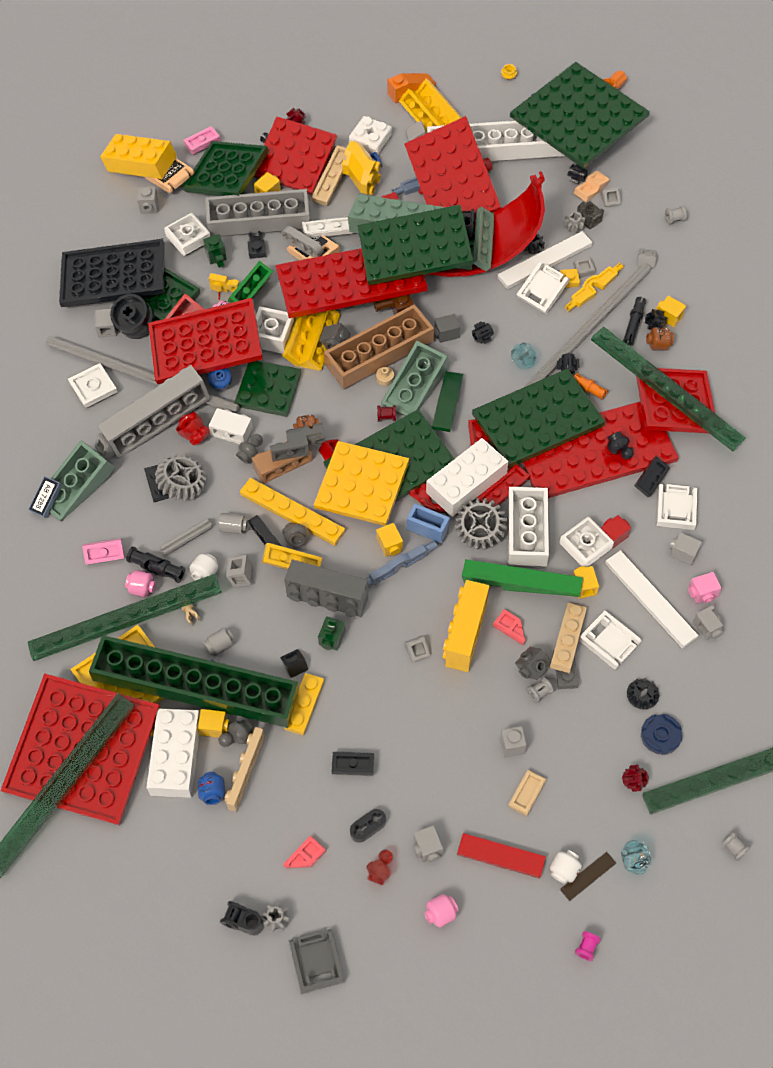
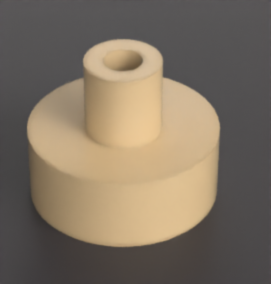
M389 367L378 369L376 372L377 382L382 386L392 384L394 381L393 370Z

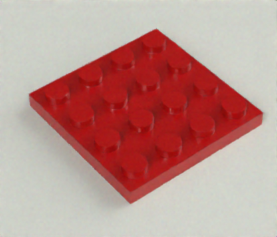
M276 116L264 146L268 147L269 152L253 177L260 179L268 172L280 180V186L293 190L307 189V194L313 195L338 138L337 134Z
M649 367L636 368L635 374L645 430L717 433L719 429L707 371Z

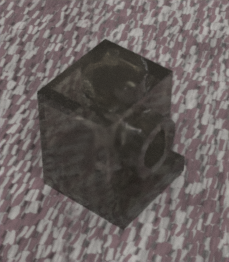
M591 201L587 203L582 202L577 207V212L581 213L582 217H585L584 225L589 230L602 222L604 210L599 209Z

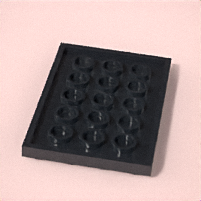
M155 239L62 252L60 306L68 307L113 301L126 294H136L140 297L164 294V240Z

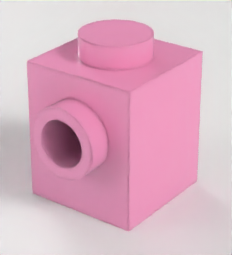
M714 572L692 578L688 592L690 597L694 598L696 604L701 602L708 603L719 596L722 588Z

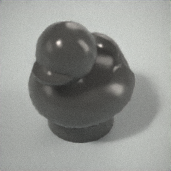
M254 434L250 438V443L241 442L236 456L248 464L252 457L258 454L256 447L262 445V436Z
M288 523L282 530L286 541L294 547L302 546L309 536L308 529L302 524Z
M245 719L240 722L234 721L228 726V732L219 736V744L222 747L230 746L233 741L238 744H246L249 734L253 733V728Z

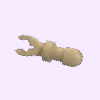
M179 591L176 597L182 604L181 608L186 613L187 621L193 626L191 615L196 616L198 621H200V617L193 610L194 606L188 601L187 594L184 591Z

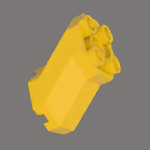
M350 141L344 155H347V158L342 162V173L349 175L361 193L373 195L376 183L379 184L381 180V174H379L381 162L373 160L360 142Z

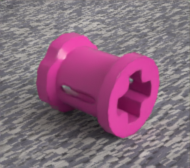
M583 931L580 946L574 953L582 959L593 961V953L601 940L595 934Z

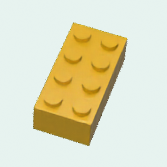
M121 134L114 135L100 156L108 172L163 179L177 157L171 141Z
M466 580L465 586L460 587L458 604H455L454 618L450 622L448 629V639H445L443 646V659H446L445 667L469 672L488 602L489 585Z

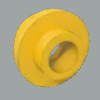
M506 64L501 70V75L506 79L515 78L517 75L516 67L512 64Z

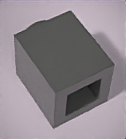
M455 314L435 318L433 326L434 337L438 338L439 343L460 338V325Z

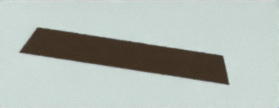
M607 852L579 873L572 883L568 882L560 889L561 892L571 901L613 867L616 862Z

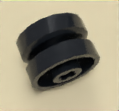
M136 294L120 296L114 302L110 311L112 323L126 337L131 339H140L149 334L148 323L155 322L156 320L153 309Z

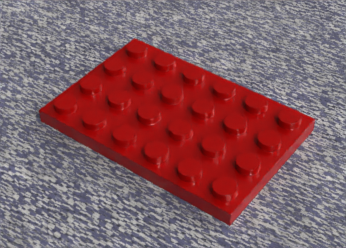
M466 116L404 143L427 205L450 207L461 204L462 211L474 209L475 220L477 209L481 206L491 213L501 209L500 202Z
M252 298L148 323L154 376L157 385L164 383L165 380L172 378L190 365L198 374H204L263 359Z

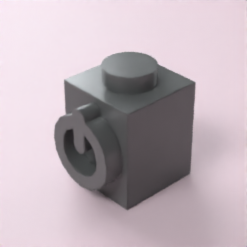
M341 323L326 326L323 329L320 342L328 350L349 339L351 333Z

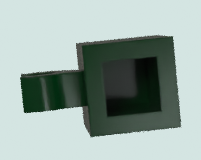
M220 235L204 238L205 253L210 265L216 263L218 268L225 266L223 261L227 260L225 246Z
M326 616L318 635L319 645L326 650H338L346 630L345 622Z

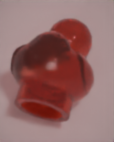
M386 849L379 853V860L369 862L366 866L369 873L367 880L383 885L385 880L392 875V871L387 865L392 862L393 854Z

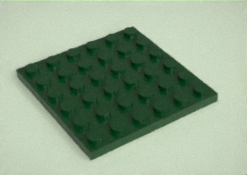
M574 62L510 112V117L584 169L649 117L650 111L579 63Z

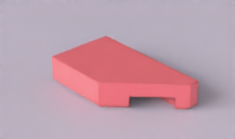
M504 609L493 623V627L524 645L526 640L522 630L521 619Z
M310 835L286 860L283 866L285 868L312 867L326 852V849Z

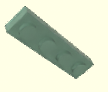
M481 206L477 209L473 264L487 271L491 268L494 214Z

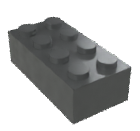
M291 560L284 579L288 598L296 602H307L314 607H325L332 612L340 611L350 617H362L368 599L367 579Z

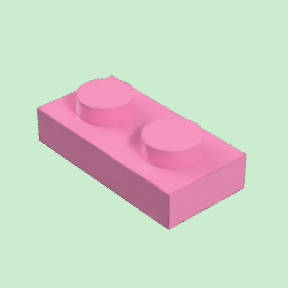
M210 126L184 139V145L193 155L207 148L211 141H220V136Z
M121 538L82 545L86 564L124 559L125 557Z

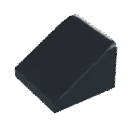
M298 649L280 657L291 678L308 670L305 658Z

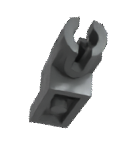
M323 423L313 424L312 429L305 425L304 427L287 430L286 443L270 445L272 462L309 455L308 445L313 446L326 442Z

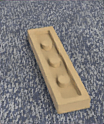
M336 146L311 197L313 202L328 206L343 175L342 162L347 158V155H344L346 148Z
M567 603L550 668L570 673L587 607Z
M255 727L254 732L248 736V748L246 752L243 751L241 754V766L239 771H235L232 779L233 787L227 791L225 796L228 810L237 812L265 738L264 730Z

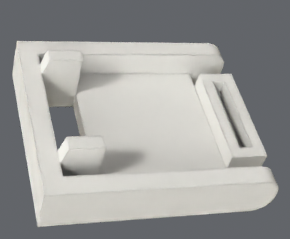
M540 261L516 295L519 299L547 314L570 279L568 277L564 278L562 273L548 265H545L543 268L544 263ZM533 294L541 299L540 304L528 298L529 295Z
M659 484L656 526L695 530L697 488L693 487L692 495H689V486L667 484L666 490L663 492V484ZM668 517H669V518L685 519V521L670 520V519H668Z
M606 611L579 637V642L613 669H617L619 664L637 647L636 645L642 642L637 635ZM601 623L606 628L595 639V635L592 632Z

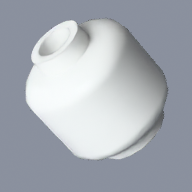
M199 554L189 567L191 577L197 582H209L218 571L216 558L211 554Z
M570 850L567 853L558 852L550 865L551 876L563 884L567 882L572 883L582 867L578 861L579 856Z

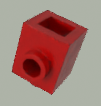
M619 515L613 519H607L601 527L614 541L612 549L627 539L631 531L628 521L622 519Z

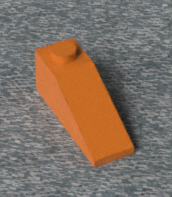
M401 73L387 79V94L396 104L408 88L417 91L425 79L430 80L434 86H436V82L428 73Z

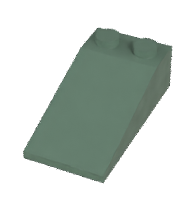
M416 341L381 404L387 407L396 405V411L404 416L417 409L420 410L451 363L448 356Z
M80 440L51 477L52 480L63 485L50 509V513L60 521H63L105 482L116 466L90 445Z

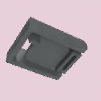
M332 929L327 930L328 940H325L323 931L298 937L299 948H295L293 939L289 940L301 994L345 982ZM331 972L332 979L310 984L309 978Z

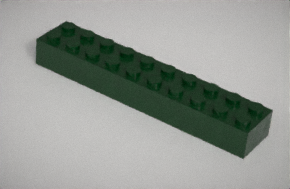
M105 635L101 637L89 669L92 680L215 711H223L228 714L285 728L289 727L299 693L297 681Z

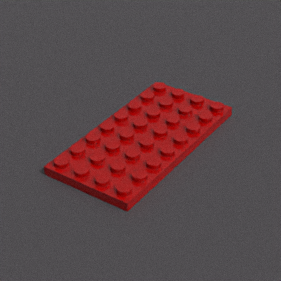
M362 248L275 265L289 318L428 291L424 275L368 285Z
M636 402L600 412L605 421V426L526 460L522 464L525 471L530 475L529 481L532 487L548 488V498L643 472L655 456L666 465L678 462L679 457L666 431L645 430L641 403ZM621 431L622 435L627 436L630 440L628 447L634 448L633 457L629 460L623 459L621 450L617 451L615 455L611 454L607 449V443L609 442L607 436Z

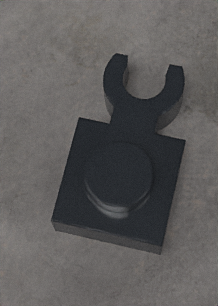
M258 231V236L255 237L252 236V232H249L250 241H247L249 259L266 257L265 241L262 240L261 231Z

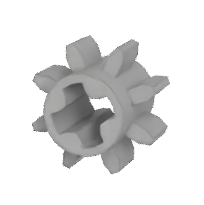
M572 211L569 215H565L563 226L567 227L568 231L577 233L579 229L583 230L585 217H582L579 212Z
M279 903L276 904V907L267 905V913H262V917L268 919L263 923L264 926L268 927L270 925L272 932H275L276 928L284 930V922L290 921L288 917L284 916L288 912L287 908L281 910ZM276 914H279L280 918H277L276 921H273L272 917H275Z

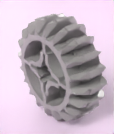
M178 454L174 457L169 455L167 459L164 458L158 464L155 472V481L158 484V490H163V495L169 494V499L175 497L177 501L182 498L185 502L187 498L192 500L194 496L198 497L200 492L203 491L206 483V471H203V465H198V460H192V456L186 458L185 454L182 457ZM169 471H171V476H167ZM190 479H194V483L191 484Z
M477 498L476 504H473L470 500V506L463 505L462 507L465 511H458L461 517L455 519L457 523H460L455 526L456 530H460L457 533L458 536L462 537L463 543L468 541V547L473 546L474 543L475 549H479L480 545H482L483 549H486V544L488 543L490 547H494L492 541L495 540L499 543L500 539L498 536H505L501 530H507V526L504 525L507 522V518L503 517L505 512L500 511V505L494 507L495 502L493 500L489 504L486 498H484L483 503ZM482 510H483V511H488V512L484 513L483 515H478L477 513H475V512H477V511H482ZM495 516L497 524L494 531H492L489 524ZM471 517L473 525L467 532L466 523L468 518ZM477 520L481 523L484 522L486 528L482 525H478ZM485 533L487 536L475 537L474 535Z

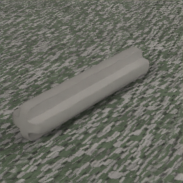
M204 519L161 545L160 549L163 554H169L212 528L210 520Z

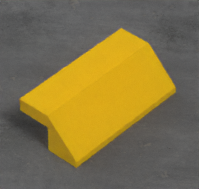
M428 79L423 81L417 91L408 88L399 100L416 122L422 121L426 133L427 127L444 126L462 118Z
M336 310L296 317L282 356L295 366L318 371L322 370L324 351L327 349L320 342L324 327L337 324L340 313Z

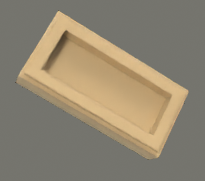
M527 770L508 807L527 817L546 779Z

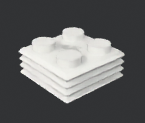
M363 116L350 134L349 140L360 142L367 152H376L378 155L392 135V126Z
M193 213L164 228L166 237L183 256L203 246V239L210 237V232Z
M586 517L560 538V544L581 566L586 567L610 551L614 543L590 517Z

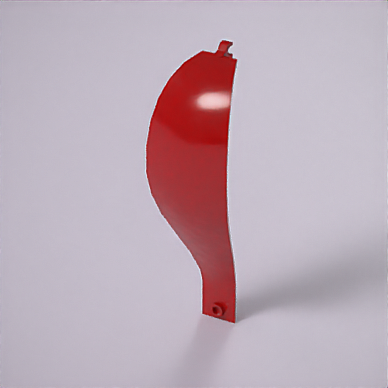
M541 171L539 172V178H537L536 174L530 176L531 183L520 196L493 213L492 257L489 270L505 264L522 252L535 238L541 228L545 213L544 196L541 189L545 178ZM473 264L472 270L454 268L424 275L456 277L470 276L487 271Z

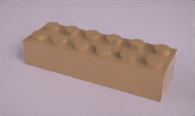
M414 304L324 351V362L341 387L345 389L377 372L378 369L407 356L416 341L425 345L433 342L434 327Z

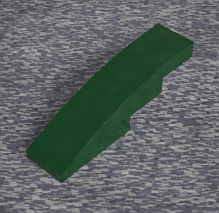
M445 372L432 424L434 430L446 432L451 430L463 381V374Z

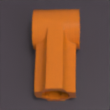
M620 70L616 71L610 78L603 80L618 90L626 83L627 76L625 72Z

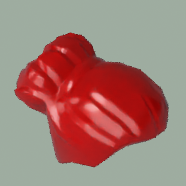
M195 412L182 416L176 428L177 433L186 440H189L192 445H199L210 434V429L204 426L201 417Z

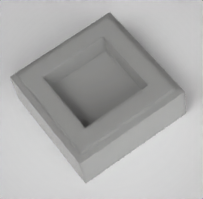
M591 258L574 261L573 265L578 271L579 278L595 274L596 270Z

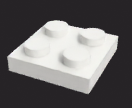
M100 363L68 379L69 384L85 408L117 393L115 385Z

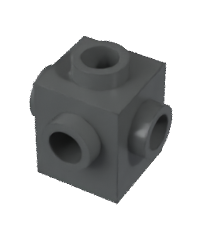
M529 646L520 655L515 664L519 668L521 676L526 679L538 680L551 665V661L543 649Z

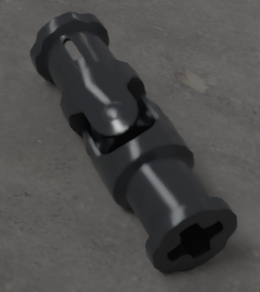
M134 546L129 549L126 556L128 563L133 562L140 565L142 569L156 573L159 576L172 578L176 583H180L185 575V567L175 566L171 564V561L162 559L149 552H141Z

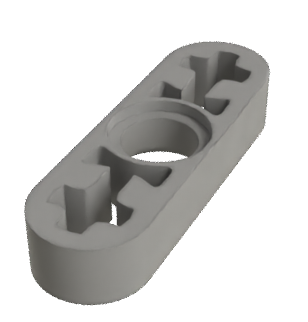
M287 226L281 231V235L287 243L314 258L323 253V248L317 241L293 227Z

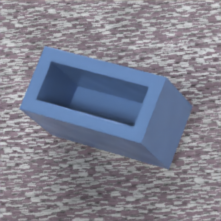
M414 503L407 517L406 530L442 543L449 530L450 517Z

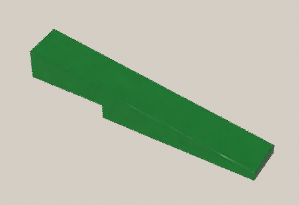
M465 559L462 571L464 583L466 580L489 586H499L504 591L574 597L581 596L584 580L583 577L468 559Z

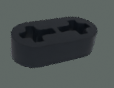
M373 809L355 821L350 827L352 840L358 843L364 842L380 831L386 824L385 813L380 809ZM373 816H376L377 818L381 816V823L378 824L377 822H374L370 825V823L373 821ZM364 827H367L363 830L362 836L360 834L355 835L356 828H359L361 830Z

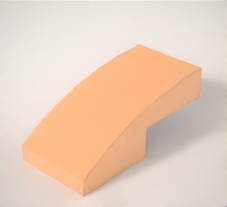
M596 171L587 176L583 184L575 188L574 194L587 202L598 194L608 184L610 179Z

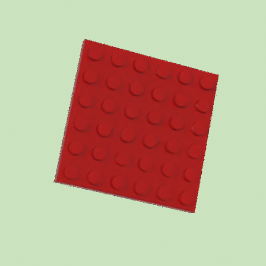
M44 673L0 791L120 826L156 722L158 709L161 706L156 703Z

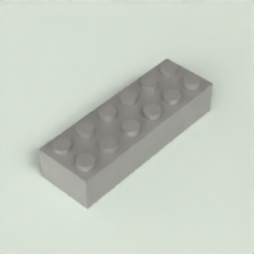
M307 189L241 194L240 196L205 197L207 228L210 232V237L218 234L220 236L249 234V232L258 233V231H261V233L283 231L287 226L299 230L302 229V222L310 221Z
M190 365L172 378L165 380L158 387L151 389L141 398L134 400L129 406L120 409L112 417L102 421L98 428L119 459L179 420L182 416L208 401L210 396L202 378Z

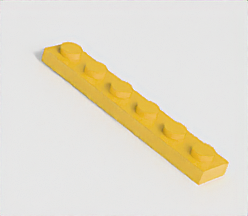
M249 478L240 490L241 496L291 523L304 525L311 534L336 546L345 533L344 527L252 478Z

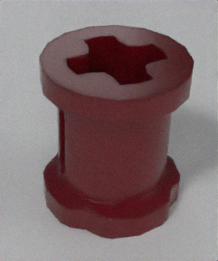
M377 405L378 422H381V420H393L395 422L396 405L392 407Z

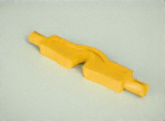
M619 262L613 268L609 266L599 275L589 277L584 282L583 287L571 296V301L565 305V309L570 311L575 306L581 307L587 301L594 298L597 292L592 286L604 290L617 278L618 272L624 268L623 264Z

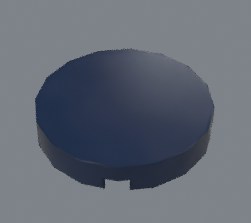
M655 714L645 720L641 728V739L648 750L656 754L666 755L674 752L679 747L683 736L682 728L675 718L667 714Z

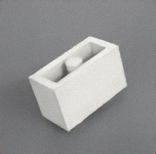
M217 408L209 424L211 436L240 444L241 442H247L253 426L252 420L248 416Z

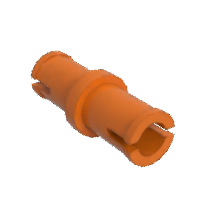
M579 373L573 376L587 394L591 393L601 400L606 397L608 390L596 384L594 380H589Z

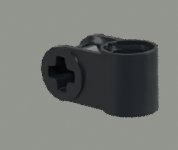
M474 209L462 211L468 239H471L474 235Z
M228 901V909L224 918L220 920L222 925L254 936L262 932L264 922L257 911L246 908L236 902ZM251 919L258 920L257 925L254 927H249L248 922Z

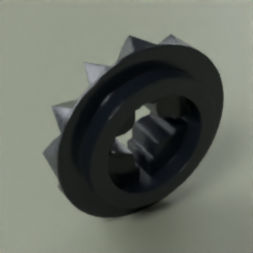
M646 678L636 679L629 684L627 689L629 702L638 709L646 710L654 707L660 697L659 687H656L653 681L650 682ZM646 688H647V689H648V690H647V696L644 695L643 697H640V699H639V696H640V695H639V694H640V691H639V690L643 691L644 689L646 690Z

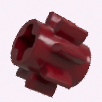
M293 108L286 113L288 116L287 120L301 124L306 123L304 121L306 115L301 109L298 108L296 110Z
M630 765L629 769H625V772H623L622 781L627 789L637 792L642 791V788L646 787L645 785L648 784L649 777L644 768H639V765Z

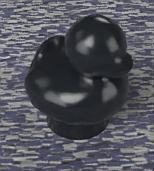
M621 431L607 436L609 441L607 449L611 454L615 455L617 451L621 450L623 459L629 460L633 457L634 448L628 447L630 440L627 436L622 435Z

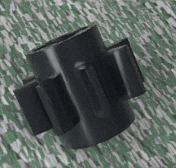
M572 164L568 171V176L571 177L570 181L579 184L580 181L584 182L588 174L587 169H583L577 164Z
M536 234L524 251H528L530 254L540 253L545 244L543 236Z
M652 309L651 312L646 314L644 323L649 325L647 329L651 330L654 327L666 326L667 317L663 316L664 311Z
M479 322L474 325L475 329L472 330V336L477 343L486 344L492 341L490 337L494 335V331L489 323Z
M571 353L561 355V358L557 361V369H561V371L569 369L572 375L580 368L579 359H576L575 355Z

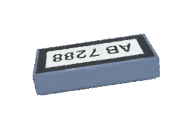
M44 476L28 510L47 518L63 484Z

